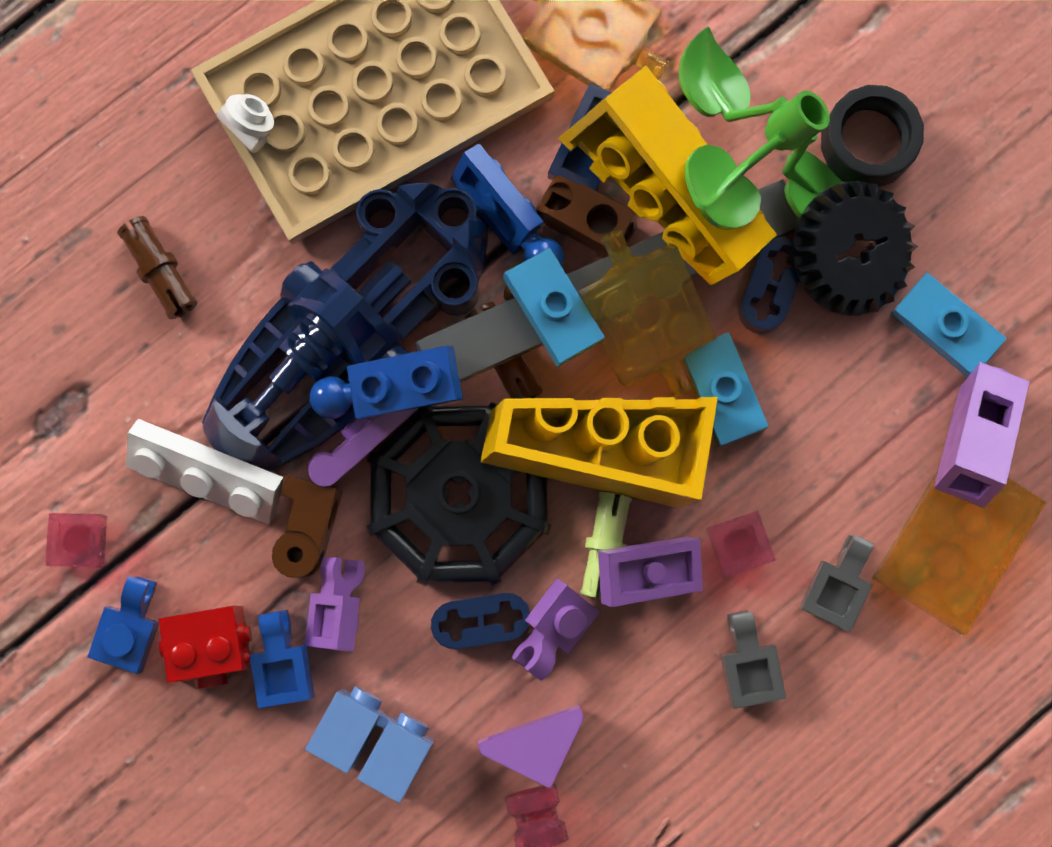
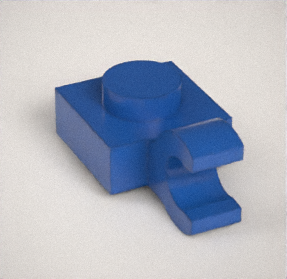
M128 576L121 595V608L104 607L87 658L136 674L143 672L159 626L158 621L145 617L157 582L140 576L135 578Z
M288 610L259 615V628L265 652L249 655L258 708L314 698L315 694L307 646L291 647V620Z

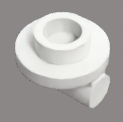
M250 94L230 96L217 113V118L252 153L258 152L266 144V136L274 126L273 116L266 103Z

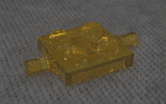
M533 0L539 4L536 18L523 35V40L527 47L587 86L591 83L610 92L621 74L631 69L633 65L639 69L647 66L657 80H660L662 74L665 73L669 61H665L645 48L646 39L661 18L662 9L647 0Z
M622 230L613 231L610 233L611 236L605 235L601 241L604 243L614 266L600 280L579 290V296L605 336L601 343L622 385L626 387L651 373L662 372L671 396H680L683 394L681 389L685 392L691 389L680 361L690 352L717 339L678 247L669 243L648 255L632 256Z

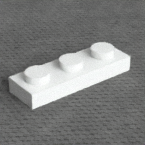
M140 419L129 430L126 456L127 468L135 470L147 478H154L182 489L194 497L204 498L229 508L241 516L251 517L268 525L270 524L278 510L283 482L282 476Z

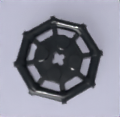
M490 402L489 406H428L418 408V411L376 453L370 452L367 462L371 464L370 524L366 528L370 536L375 535L417 577L416 583L427 586L429 582H490L494 586L501 583L500 577L543 534H549L552 525L548 523L547 478L526 473L527 514L511 508V477L523 472L481 463L490 411L498 405L494 402ZM437 426H480L475 439L465 441L442 440ZM427 431L432 445L411 466L397 462ZM391 472L406 478V508L391 514ZM453 480L455 483L461 484L467 480L471 483L472 487L468 494L472 500L468 505L464 506L460 502L453 506L447 504L445 500L449 497L450 493L446 485ZM506 519L521 524L522 526L491 557L485 541ZM412 520L432 540L426 556L396 527L397 525ZM443 546H475L481 561L437 560Z

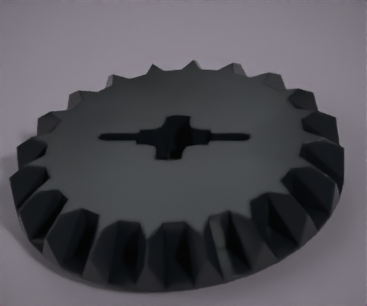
M843 182L820 192L805 208L794 234V265L803 288L821 307L830 312L847 316H860L862 314L878 312L879 308L883 305L894 302V295L898 290L907 286L904 280L907 273L915 268L911 263L912 251L918 246L911 239L910 231L915 226L909 223L904 215L907 207L898 204L893 199L894 193L878 188L875 183ZM855 239L856 241H874L869 243L866 249L860 252V258L850 256L836 258L838 255L848 252L849 248L855 245Z

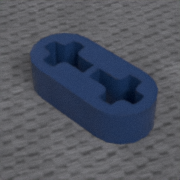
M779 237L772 239L761 250L755 261L738 310L740 321L745 328L753 333L765 334L772 332L783 322L788 313L800 281L794 265V240L791 238ZM782 251L788 254L786 262L792 265L793 268H786L777 282L770 279L774 269V262L767 258H775L778 252ZM765 290L773 292L769 308L776 312V316L768 315L764 321H760L755 318L757 310L750 306V302L757 304L763 297Z
M500 593L451 601L441 605L435 611L431 619V631L436 641L449 649H461L511 641L519 638L527 630L529 623L525 619L530 614L526 602L513 593ZM510 601L512 609H521L522 620L514 622V631L504 632L502 624L485 626L483 615L498 613L500 611V603ZM458 610L460 618L477 616L479 627L462 630V639L454 641L450 632L441 631L440 622L448 620V611Z

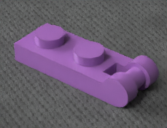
M417 409L352 420L341 431L346 439L331 453L325 451L317 452L308 460L307 469L312 482L323 487L334 484Z

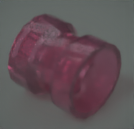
M552 784L551 789L543 785L505 796L508 814L514 817L517 829L513 834L516 847H552L569 840L565 822L558 818L556 810L560 802L556 784Z

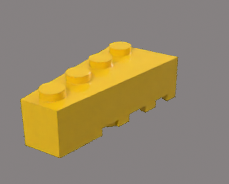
M644 66L558 138L570 151L577 146L594 161L589 169L602 182L605 183L612 178L629 194L630 201L627 206L641 219L645 217L648 220L657 221L664 228L662 239L710 285L738 272L777 236L760 209L750 223L736 230L717 228L704 218L701 209L696 207L689 193L685 180V164L693 151L707 145V143L701 137L697 127L687 119L670 97L666 87L656 79L647 66Z
M655 397L651 400H623L622 398H601L600 400H574V398L503 399L490 411L481 463L671 507L683 508L702 500L718 397H699L698 399Z

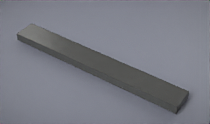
M783 179L758 190L761 196L760 210L764 214L766 221L776 232L777 236L774 238L784 237L795 232L799 222V218L787 202L784 192L786 183ZM662 232L571 272L567 276L596 322L699 274L662 239ZM513 298L416 341L415 346L418 351L446 345L454 346L461 383L543 346V343L518 302Z

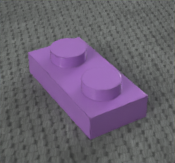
M687 536L598 551L601 604L616 607L703 591L700 539Z

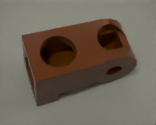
M554 176L536 207L537 214L544 221V224L596 251L597 256L602 259L625 249L637 228L636 213L632 209L584 184L580 185L562 176Z
M285 475L280 496L294 499L285 534L276 540L272 548L274 567L281 574L291 578H305L313 575L320 569L329 543L342 490L330 486H319L311 481Z

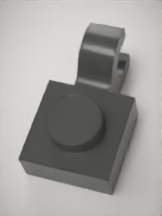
M848 535L840 551L836 566L825 561L820 562L799 609L842 630L851 632L873 585L858 577L870 556L874 544L857 535Z
M745 610L727 614L729 630L736 651L720 655L731 707L737 709L786 699L776 646L770 644L759 647L753 612Z

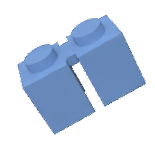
M354 686L351 693L344 689L337 691L305 750L348 774L350 769L355 767L376 727L383 728L384 731L357 780L400 803L435 741L426 736L429 727L404 712L400 713L398 719L388 716L379 709L383 701L360 687Z

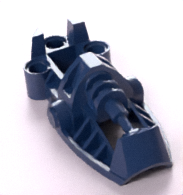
M412 183L398 186L397 193L395 194L381 189L365 194L359 201L356 210L357 219L364 234L363 237L330 270L327 268L322 270L312 261L300 264L294 268L282 283L281 299L255 327L231 361L214 392L202 421L204 434L211 446L217 451L269 472L296 460L342 431L355 419L354 407L351 404L349 410L341 417L328 419L318 415L313 410L309 400L272 444L267 447L257 436L270 420L265 411L282 392L289 394L306 375L315 383L321 378L328 376L338 377L349 383L347 366L408 354L409 352L400 344L422 321L431 320L440 310L454 316L464 315L471 311L479 298L478 282L484 269L489 226L477 215L475 201L469 193L462 189H446L431 183ZM453 208L462 209L468 215L464 223L455 227L442 223L441 217L444 212ZM379 210H389L395 214L393 222L384 228L371 226L369 224L371 216ZM421 225L448 252L382 318L380 313L411 283V280L403 271L389 261L358 293L355 290L380 265L378 259L391 246L397 248ZM452 278H461L470 285L469 290L460 298H448L441 292L446 281ZM287 355L284 361L269 376L272 380L271 384L255 401L252 402L249 398H245L238 403Z

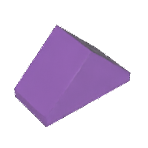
M576 705L479 739L478 747L482 755L551 789L584 717L580 706Z

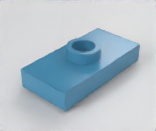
M550 248L504 273L503 279L557 367L600 344L605 339L602 331Z
M928 272L920 278L891 312L895 318L966 377L971 374L979 362L986 364L1007 339Z
M729 332L681 350V359L697 397H718L712 433L719 448L769 427Z

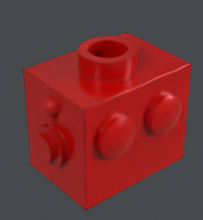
M227 606L158 619L161 635L159 653L161 657H164L167 683L194 679L196 689L228 684L227 673L252 669L249 656V642L252 641L250 626H246L243 606Z

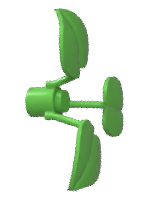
M710 27L703 29L690 41L680 60L679 82L684 95L700 114L706 117H714L721 113L728 122L771 114L765 127V135L768 142L738 167L726 151L713 145L701 146L689 155L685 164V180L694 204L697 208L701 209L704 218L717 228L736 230L744 227L756 217L761 203V196L757 187L744 174L774 149L780 151L794 150L788 155L782 173L789 179L784 190L787 202L800 219L807 205L820 192L838 183H843L818 157L806 151L808 146L817 140V134L829 125L830 115L825 103L815 93L802 91L789 101L784 96H781L773 103L748 108L751 100L748 83L737 65L717 44Z

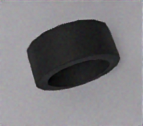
M865 85L849 91L835 104L829 114V125L821 131V151L826 164L840 180L844 182L875 183L878 187L893 183L916 160L924 143V123L917 106L904 93L883 85ZM861 110L876 111L887 116L897 126L901 136V146L897 154L889 162L880 165L868 164L855 158L846 148L842 139L843 127L847 119L855 112Z

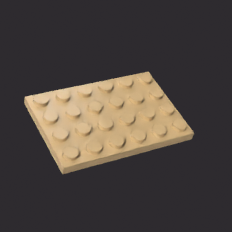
M316 0L190 70L216 116L227 99L237 94L254 95L268 106L274 119V126L266 136V144L256 153H252L221 121L220 123L291 245L356 210L359 201L368 192L378 189L389 191L554 98V89L499 0Z

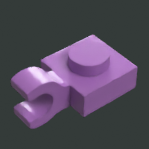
M323 558L320 566V576L322 579L321 593H311L305 637L306 646L354 651L355 637L359 625L358 611L360 598L350 597V595L363 580L365 573L364 561L345 560L344 573L341 575L342 558Z
M556 578L525 619L535 629L516 648L512 658L542 681L554 667L557 648L559 647L569 654L599 615L600 611L568 585Z

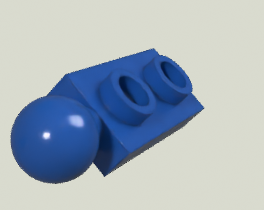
M480 144L465 151L450 179L458 189H462L470 194L475 201L477 212L512 255L524 249L525 262L550 248L563 268L565 255L562 247L555 240L541 238L536 233L544 221L537 214L532 202L522 196L506 177L500 163L491 158Z
M447 345L347 366L349 383L334 376L321 378L313 385L309 397L313 410L321 417L328 419L341 417L349 410L351 404L354 407L355 419H366L463 400L454 346Z

